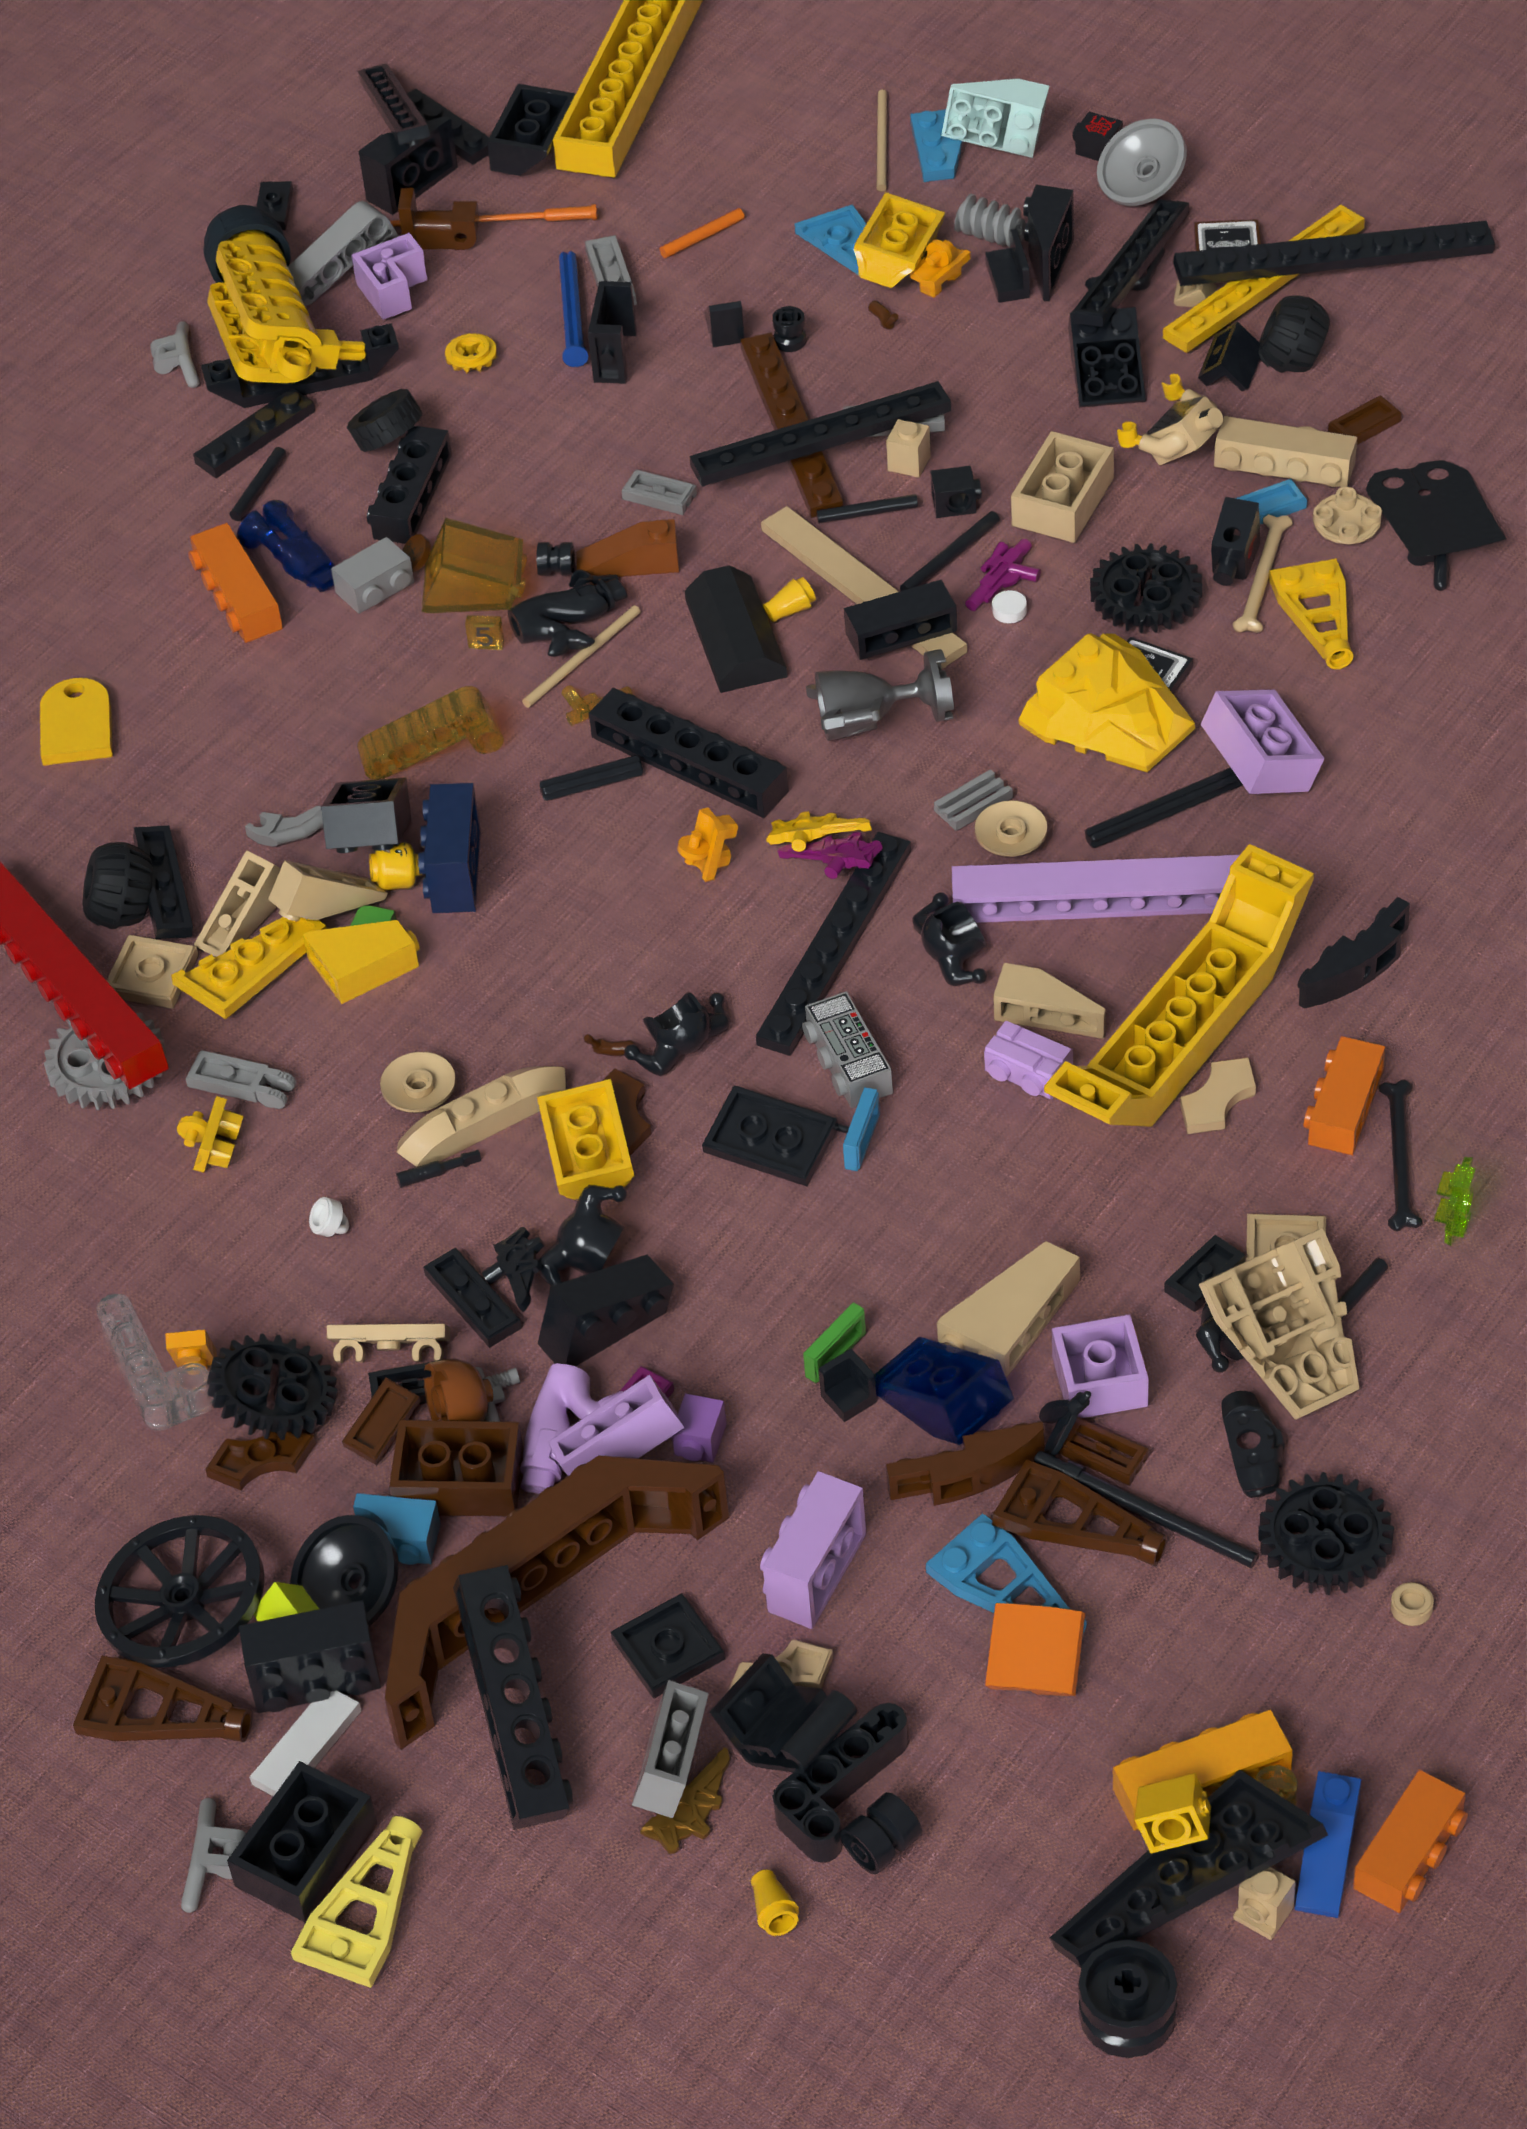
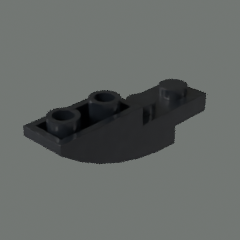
M1397 897L1387 908L1383 907L1378 912L1371 926L1367 930H1361L1354 941L1342 935L1333 946H1327L1322 952L1319 961L1311 969L1307 968L1298 980L1299 1006L1306 1009L1341 998L1366 985L1387 970L1400 957L1401 935L1408 929L1410 903Z

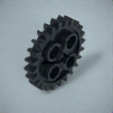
M1149 543L1146 550H1142L1139 544H1135L1134 551L1131 552L1127 548L1121 547L1120 556L1110 552L1109 561L1101 559L1100 568L1093 569V578H1090L1091 602H1095L1096 612L1102 611L1103 620L1113 617L1114 627L1123 622L1126 623V631L1131 630L1133 626H1138L1139 632L1143 633L1146 627L1151 626L1152 630L1157 633L1158 625H1164L1170 630L1172 629L1173 620L1183 624L1184 615L1192 617L1193 608H1199L1203 592L1202 574L1198 573L1197 564L1190 565L1189 556L1179 559L1180 550L1178 549L1169 554L1167 553L1166 545H1163L1158 551L1154 550L1153 543Z
M263 1333L260 1334L259 1342H254L251 1337L246 1335L243 1345L232 1340L229 1349L222 1347L219 1357L213 1358L207 1379V1384H209L207 1394L210 1397H214L213 1408H223L222 1419L235 1418L234 1428L245 1424L249 1426V1435H252L258 1429L262 1430L264 1439H268L271 1432H276L281 1440H285L286 1432L290 1431L296 1438H300L302 1429L313 1433L316 1424L322 1426L325 1424L326 1417L331 1416L338 1392V1389L335 1388L337 1378L330 1376L331 1365H321L323 1358L321 1354L309 1355L311 1348L309 1345L298 1349L296 1348V1339L294 1338L288 1344H284L280 1335H276L274 1341H268ZM272 1364H277L278 1372L274 1388L275 1398L272 1410L267 1408V1398L271 1383L270 1374Z
M1325 1472L1321 1473L1319 1482H1314L1308 1474H1305L1304 1485L1301 1486L1291 1479L1289 1480L1288 1492L1277 1488L1275 1500L1267 1499L1265 1512L1260 1513L1258 1540L1261 1541V1555H1268L1267 1566L1269 1568L1279 1566L1278 1578L1280 1580L1292 1575V1587L1297 1588L1303 1581L1307 1582L1308 1591L1311 1594L1315 1591L1317 1585L1324 1587L1326 1595L1331 1594L1332 1586L1338 1585L1344 1594L1347 1593L1348 1582L1351 1581L1359 1588H1362L1364 1585V1575L1371 1579H1376L1377 1567L1385 1568L1387 1555L1392 1554L1394 1526L1390 1525L1391 1513L1383 1511L1384 1500L1376 1499L1372 1501L1373 1489L1371 1487L1362 1492L1358 1491L1359 1480L1357 1479L1353 1480L1348 1486L1343 1484V1474H1339L1334 1482L1328 1481ZM1292 1532H1298V1533H1302V1534H1298V1535H1297V1534H1292ZM1327 1556L1331 1557L1332 1559H1324L1322 1557Z

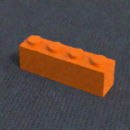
M224 523L190 536L193 550L189 551L188 554L195 571L201 570V578L207 591H214L213 596L219 611H226V619L233 633L238 631L243 641L247 643L283 629L276 600L229 524Z

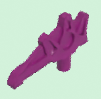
M853 832L846 839L833 840L832 835L823 837L821 842L806 844L805 850L801 852L793 850L791 844L778 849L779 858L784 859L792 857L822 860L823 863L828 864L824 870L825 875L835 879L843 868L857 866L858 868L869 869L873 858L883 847L880 841L874 840L866 843L862 841L863 837L860 832Z

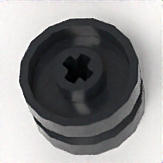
M1128 1939L1109 1942L1091 1953L1081 1968L1078 1995L1079 2017L1082 2030L1094 2046L1109 2055L1133 2058L1148 2055L1165 2044L1174 2031L1177 2016L1176 1999L1178 1985L1174 1967L1165 1955L1147 1943Z

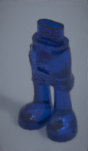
M271 500L263 506V516L255 510L245 517L237 530V539L245 548L255 549L263 544L273 553V557L283 565L282 567L288 575L304 582L309 588L315 587L319 592H324L334 586L331 570L335 566L334 563L330 560L325 550L313 540L307 530L302 532L294 522V512L286 502ZM276 532H282L287 537V539L282 540L276 534Z

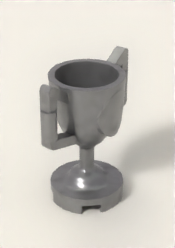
M941 649L924 652V669L918 674L916 682L911 684L891 686L885 680L872 674L834 670L816 672V684L806 686L807 697L818 700L821 727L828 741L876 729L877 721L889 711L895 701L911 697H919L923 703L930 705L936 722L953 719V714L950 711L954 710L950 676L947 677L945 670L941 671V663L946 662Z

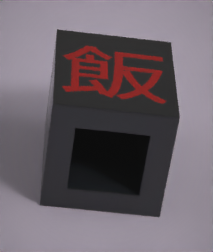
M1088 112L1081 123L1078 122L1073 130L1076 155L1099 161L1106 144L1117 132L1123 129V121Z

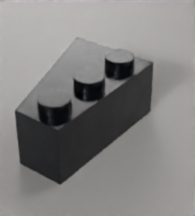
M646 1254L550 1287L537 1344L554 1364H567L576 1367L665 1314L674 1283Z

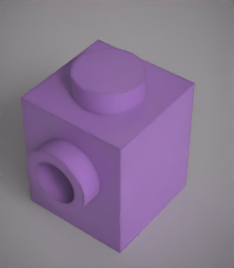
M685 1393L678 1412V1416L685 1428L671 1437L673 1439L674 1454L690 1461L702 1460L713 1463L726 1427L724 1401Z

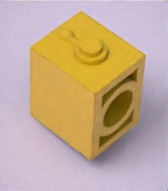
M1196 1773L1138 1787L1135 1822L1150 1853L1208 1839L1211 1805Z

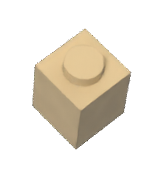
M898 419L886 440L888 471L920 477L931 456L929 426Z

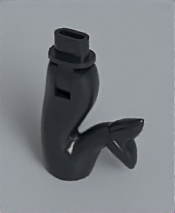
M617 578L607 582L599 579L596 580V586L592 582H588L568 590L545 593L526 599L508 610V618L512 631L520 643L549 640L551 644L548 649V656L557 657L571 649H585L595 642L593 638L583 632L570 630L559 622L581 623L596 619L605 612L615 608V602L627 598V593Z

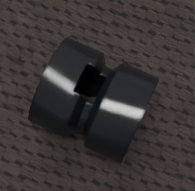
M889 1792L882 1794L867 1807V1817L860 1815L840 1831V1838L847 1852L863 1869L874 1875L881 1872L892 1862L893 1857L896 1855L895 1850L901 1852L906 1850L922 1836V1828L915 1814L899 1797Z

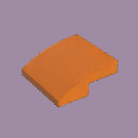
M995 1603L985 1686L993 1690L1031 1691L1037 1695L1075 1696L1085 1613L1054 1607Z

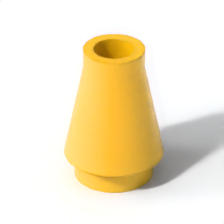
M801 577L798 580L793 578L773 598L763 604V608L768 618L775 622L780 618L811 608V603L816 601V596L805 578Z
M772 1870L757 1872L751 1878V1885L754 1891L758 1925L772 1936H780L792 1931L798 1923V1905L777 1880Z

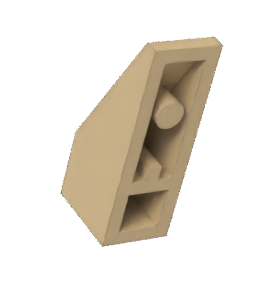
M246 850L195 941L194 946L217 957L230 950V944L241 938L246 940L277 907L268 898L280 868Z
M284 860L268 900L280 909L279 914L289 920L299 921L300 917L319 920L364 905L383 901L387 896V892L368 878Z
M1003 964L993 996L995 1021H1009L1013 1024L1104 1039L1106 1034L1105 1008L1042 969L1025 965Z

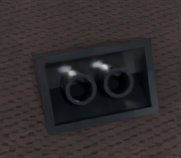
M517 84L488 139L490 171L520 176L547 157L553 146V138L576 93Z

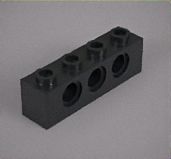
M413 426L407 431L405 438L400 439L398 453L395 459L389 462L387 477L384 482L379 484L374 505H370L367 511V523L371 525L373 539L382 540L388 537L392 542L406 544L412 536L416 535L452 456L448 430Z

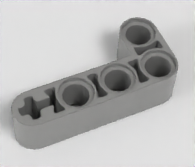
M359 201L354 204L288 266L305 306L315 302L353 266L352 254L399 237L389 219L367 201Z

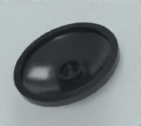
M344 1515L333 1518L314 1530L301 1546L292 1567L290 1584L303 1586L319 1609L363 1600L368 1623L371 1626L389 1605L396 1588L399 1563L395 1544L381 1525L366 1517Z

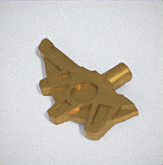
M724 1747L688 1786H685L673 1818L657 1814L647 1821L640 1830V1834L659 1841L668 1854L678 1852V1841L691 1835L700 1839L708 1837L710 1828L705 1823V1820L711 1810H719L722 1805V1797L717 1795L723 1773L730 1764L728 1749Z

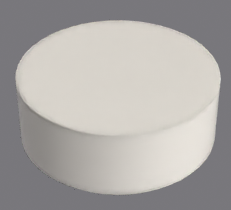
M1012 590L998 593L992 600L993 616L1003 623H1015L1022 620L1027 613V600L1025 596Z

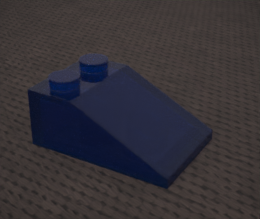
M922 1337L914 1340L874 1374L876 1395L931 1436L957 1445L963 1443V1436L974 1434L990 1419L999 1415L1001 1410L1014 1399L999 1360Z

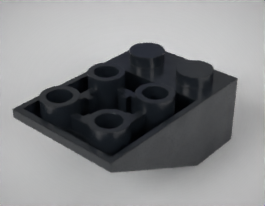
M1136 307L1116 309L1103 327L1072 323L1070 313L1068 331L1079 408L1145 402Z

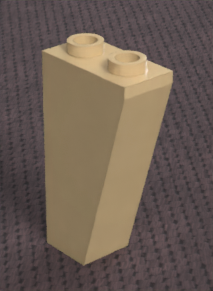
M1045 1241L941 1316L937 1321L938 1346L951 1356H959L976 1364L979 1369L986 1373H994L1006 1379L1080 1282V1257Z

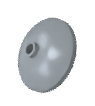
M1161 119L1139 120L1121 129L1106 144L1098 161L1097 179L1102 191L1115 203L1125 206L1143 205L1162 196L1175 184L1183 171L1187 156L1186 143L1183 136L1174 125Z

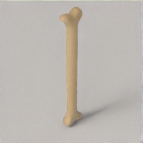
M1267 515L1263 518V523L1269 528V532L1242 617L1233 622V628L1238 633L1245 631L1259 633L1263 630L1262 624L1257 620V614L1268 582L1269 570L1272 568L1282 533L1291 527L1293 523L1292 519L1287 515L1280 517Z

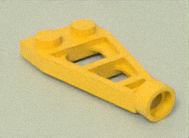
M1337 559L1269 570V582L1278 604L1322 658L1325 659L1327 666L1331 669H1342L1348 666L1354 656L1348 643L1346 581ZM1327 594L1330 596V606L1309 610L1299 601V599ZM1335 620L1337 629L1318 632L1314 624Z

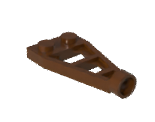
M1027 1459L994 1511L992 1519L993 1526L1028 1539L1133 1556L1139 1561L1153 1566H1157L1167 1542V1535L1151 1530L1152 1527L1068 1475ZM1056 1497L1065 1498L1082 1510L1079 1518L1073 1524L1051 1522L1043 1516ZM1094 1515H1100L1119 1526L1114 1536L1093 1533L1086 1529Z
M102 1655L75 1718L73 1727L78 1735L110 1741L223 1738L245 1742L251 1730L252 1712L247 1708L233 1706L232 1703L145 1664ZM145 1688L163 1697L156 1716L148 1719H130L126 1717L137 1689ZM178 1700H184L202 1707L196 1722L182 1723L170 1721ZM226 1716L225 1723H222V1719Z

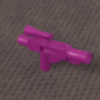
M1023 538L1014 548L1010 547V549L1006 543L998 542L992 555L980 567L982 572H986L989 568L991 570L982 578L980 586L965 601V605L969 610L976 611L983 602L989 603L1002 588L1013 586L1020 579L1033 582L1039 581L1040 569L1021 565L1023 557L1032 548L1030 541Z

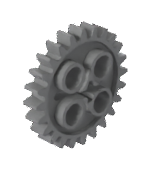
M137 1013V1016L161 1041L164 1054H166L160 1029H155L152 1019L144 1021L143 1013ZM67 1020L69 1029L58 1028L57 1034L59 1039H49L51 1049L44 1052L46 1057L44 1066L50 1086L55 1087L59 1097L66 1095L69 1104L79 1099L80 1106L83 1109L90 1102H94L96 1110L102 1107L103 1102H108L110 1107L114 1109L116 1100L122 1099L126 1104H130L129 1095L134 1093L139 1097H143V1086L149 1088L155 1086L153 1078L132 1089H129L120 1078L114 1080L108 1072L103 1058L97 1060L92 1054L87 1040H79L76 1036L70 1020ZM160 1073L154 1077H162L163 1074Z

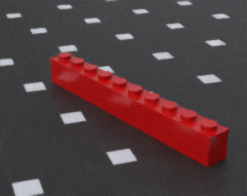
M0 862V945L3 944L10 960L14 964H21L23 973L30 983L37 982L41 995L47 1002L51 1000L54 1002L55 1009L63 1021L70 1020L76 1036L79 1040H87L94 1057L97 1060L103 1058L106 1068L114 1080L120 1078L129 1089H132L168 1070L169 1067L161 1041Z

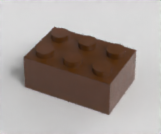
M399 1420L389 1485L391 1497L436 1501L438 1512L441 1516L507 1517L512 1511L517 1509L521 1480L520 1466L523 1461L524 1449L519 1422Z

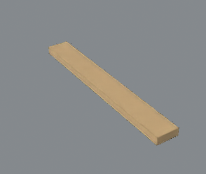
M788 506L761 522L762 531L856 604L899 592ZM954 633L910 645L923 656L924 652L941 649L946 659L945 663H941V669L967 653V643Z

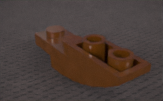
M1043 1422L1020 1423L1010 1428L978 1431L972 1435L963 1436V1450L954 1452L943 1451L936 1455L916 1459L904 1458L897 1462L886 1464L887 1488L890 1500L931 1493L933 1505L937 1506L979 1494L1015 1476L1026 1459L1034 1462L1037 1453L1040 1450L1044 1451Z

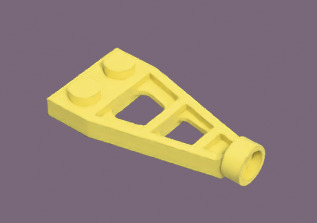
M401 1816L391 1818L386 1830L384 1829L310 1914L291 1950L294 1961L372 1988L391 1950L412 1852L422 1835V1830L416 1823ZM375 1864L393 1869V1875L385 1893L361 1885V1882ZM359 1900L377 1908L374 1927L366 1935L336 1924L338 1916L352 1901Z

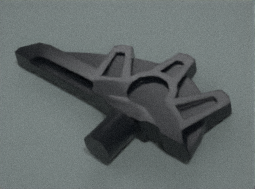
M520 1227L505 1240L493 1244L498 1254L496 1257L497 1262L482 1271V1275L490 1285L504 1275L508 1277L516 1304L522 1312L531 1303L530 1289L533 1277L542 1268V1264L536 1259V1254L544 1247V1242L539 1237L531 1240L527 1239L530 1233L525 1227Z

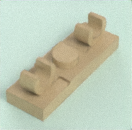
M446 1324L327 1325V1339L333 1343L339 1342L333 1351L334 1359L338 1363H343V1352L348 1347L355 1349L356 1362L363 1363L366 1353L360 1343L377 1344V1350L399 1351L401 1344L416 1342L412 1348V1358L415 1362H421V1352L427 1346L433 1347L434 1361L442 1360L444 1356L443 1348L438 1341H450V1327Z

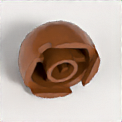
M444 1359L425 1365V1370L431 1371V1377L424 1378V1389L432 1421L439 1419L440 1421L485 1420L488 1412V1403L493 1402V1389L489 1379L482 1380L479 1371L475 1367L459 1359Z

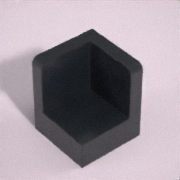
M852 1349L820 1367L821 1397L844 1422L877 1403L875 1375Z

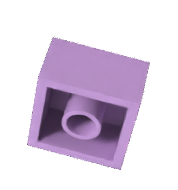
M1131 1315L1052 1328V1358L1063 1399L1071 1400L1078 1392L1090 1391L1092 1394L1089 1399L1090 1404L1077 1417L1087 1418L1148 1407V1375Z

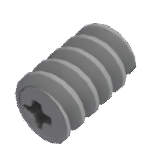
M970 193L957 211L954 222V229L957 232L962 231L963 234L969 236L973 234L974 237L979 239L985 238L986 241L991 243L996 241L998 245H1007L1008 248H1010V229H1017L1021 242L1024 238L1026 222L1021 219L1022 212L1019 208L1013 209L1010 214L1009 205L1004 204L999 210V204L994 200L987 207L988 202L986 198L981 197L976 203V195Z

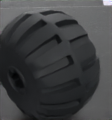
M1295 295L1282 298L1272 311L1262 332L1258 352L1260 360L1267 367L1271 366L1281 373L1286 371L1306 372L1310 370L1321 351L1329 330L1330 318L1324 308L1309 297Z
M126 842L107 843L93 851L86 870L82 899L83 912L89 921L97 926L101 925L109 929H117L119 926L137 924L144 919L149 905L148 899L153 879V865L149 855L139 847Z

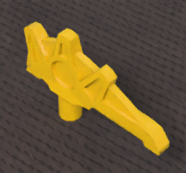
M809 811L800 812L796 819L787 822L780 819L771 822L773 830L767 836L766 841L770 845L791 842L793 850L801 852L805 850L807 842L821 838L824 835L861 830V832L871 831L872 828L870 821L866 818H837L835 813H828L822 817H810Z

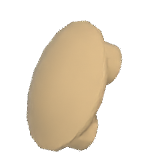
M1351 487L1339 488L1336 494L1323 499L1313 511L1315 528L1324 538L1335 543L1348 545L1361 543L1373 537L1380 528L1382 518L1381 507L1374 504L1370 499L1357 494L1355 489Z

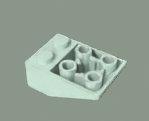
M1023 79L951 84L941 136L1032 158L1041 129L1049 86Z

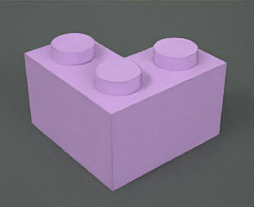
M410 233L352 254L356 284L383 320L412 309L409 287L426 281L427 274L423 250Z

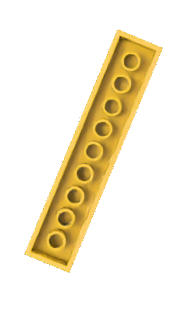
M703 0L623 1L553 138L556 169L602 177H616Z

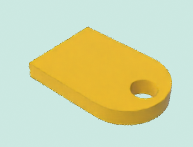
M71 678L53 685L45 692L40 702V751L43 766L113 757L111 703L108 692L102 684L88 678ZM73 693H82V694H81L80 696H78V697H74V698L68 697L69 695H71V694H73Z

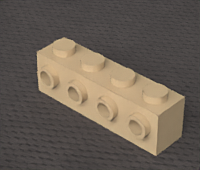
M1224 416L1223 423L1216 437L1214 467L1226 468L1230 471L1257 473L1262 476L1289 478L1298 482L1320 483L1330 487H1348L1355 466L1357 437Z

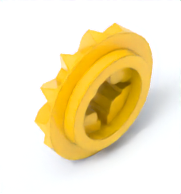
M470 333L458 336L451 340L445 348L447 364L452 365L454 371L464 369L466 373H469L470 370L475 369L480 372L482 366L490 367L492 360L497 358L496 344L490 337L483 334Z

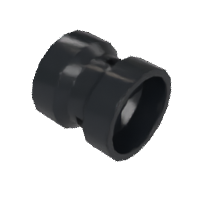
M793 306L777 309L773 313L772 322L775 330L773 335L778 349L783 352L801 350L806 344L804 312Z
M538 542V576H550L553 571L559 572L562 576L573 575L575 568L573 542H561L560 545H555V547L550 542Z

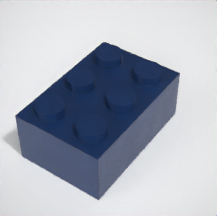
M430 784L429 799H423V819L427 821V826H421L420 830L422 848L425 847V852H419L418 855L419 873L426 874V877H423L424 899H430L432 913L476 912L481 828L474 784Z

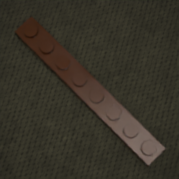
M772 332L740 339L741 351L774 430L807 421L808 417ZM822 451L788 461L811 518L817 517L816 510L843 506V500Z

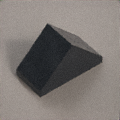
M741 301L707 307L704 313L713 348L739 344L740 339H744Z

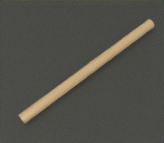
M879 90L877 190L883 192L886 190L887 92Z
M633 605L594 638V644L580 650L522 700L523 704L527 708L531 707L638 616L640 609Z

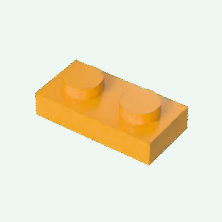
M206 1330L165 1333L168 1353L177 1367L183 1368L185 1372L207 1370V1365H212L213 1358L217 1357V1349Z

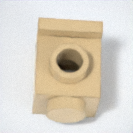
M1269 1867L1241 1882L1239 1885L1238 1909L1233 1914V1919L1272 1940L1294 1908L1295 1881Z

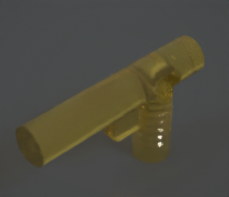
M566 686L561 694L573 709V711L566 713V719L570 726L589 719L588 713L603 697L598 698L595 693L580 697L573 686ZM629 686L619 689L633 695Z

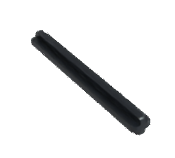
M1231 767L1093 825L1085 830V839L1091 848H1097L1240 787L1243 784Z

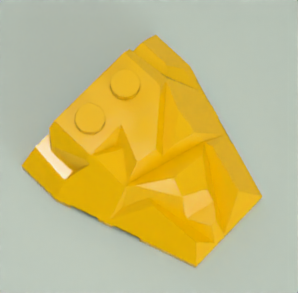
M1092 633L1086 634L1039 676L1036 682L1037 693L1027 701L1018 719L1020 726L1046 743L1056 745L1057 740L1073 744L1077 752L1086 754L1088 749L1105 754L1107 761L1144 772L1151 770L1195 730L1194 721L1143 653L1116 634H1102L1100 637Z

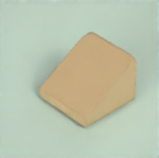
M1178 280L1174 304L1176 306L1194 307L1216 292L1215 283L1180 286Z

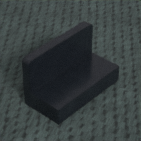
M1010 229V248L985 252V263L998 303L1030 298L1029 265L1017 229Z
M1237 321L1214 336L1198 379L1208 386L1226 376L1242 392L1249 388L1260 360L1258 353L1260 343Z

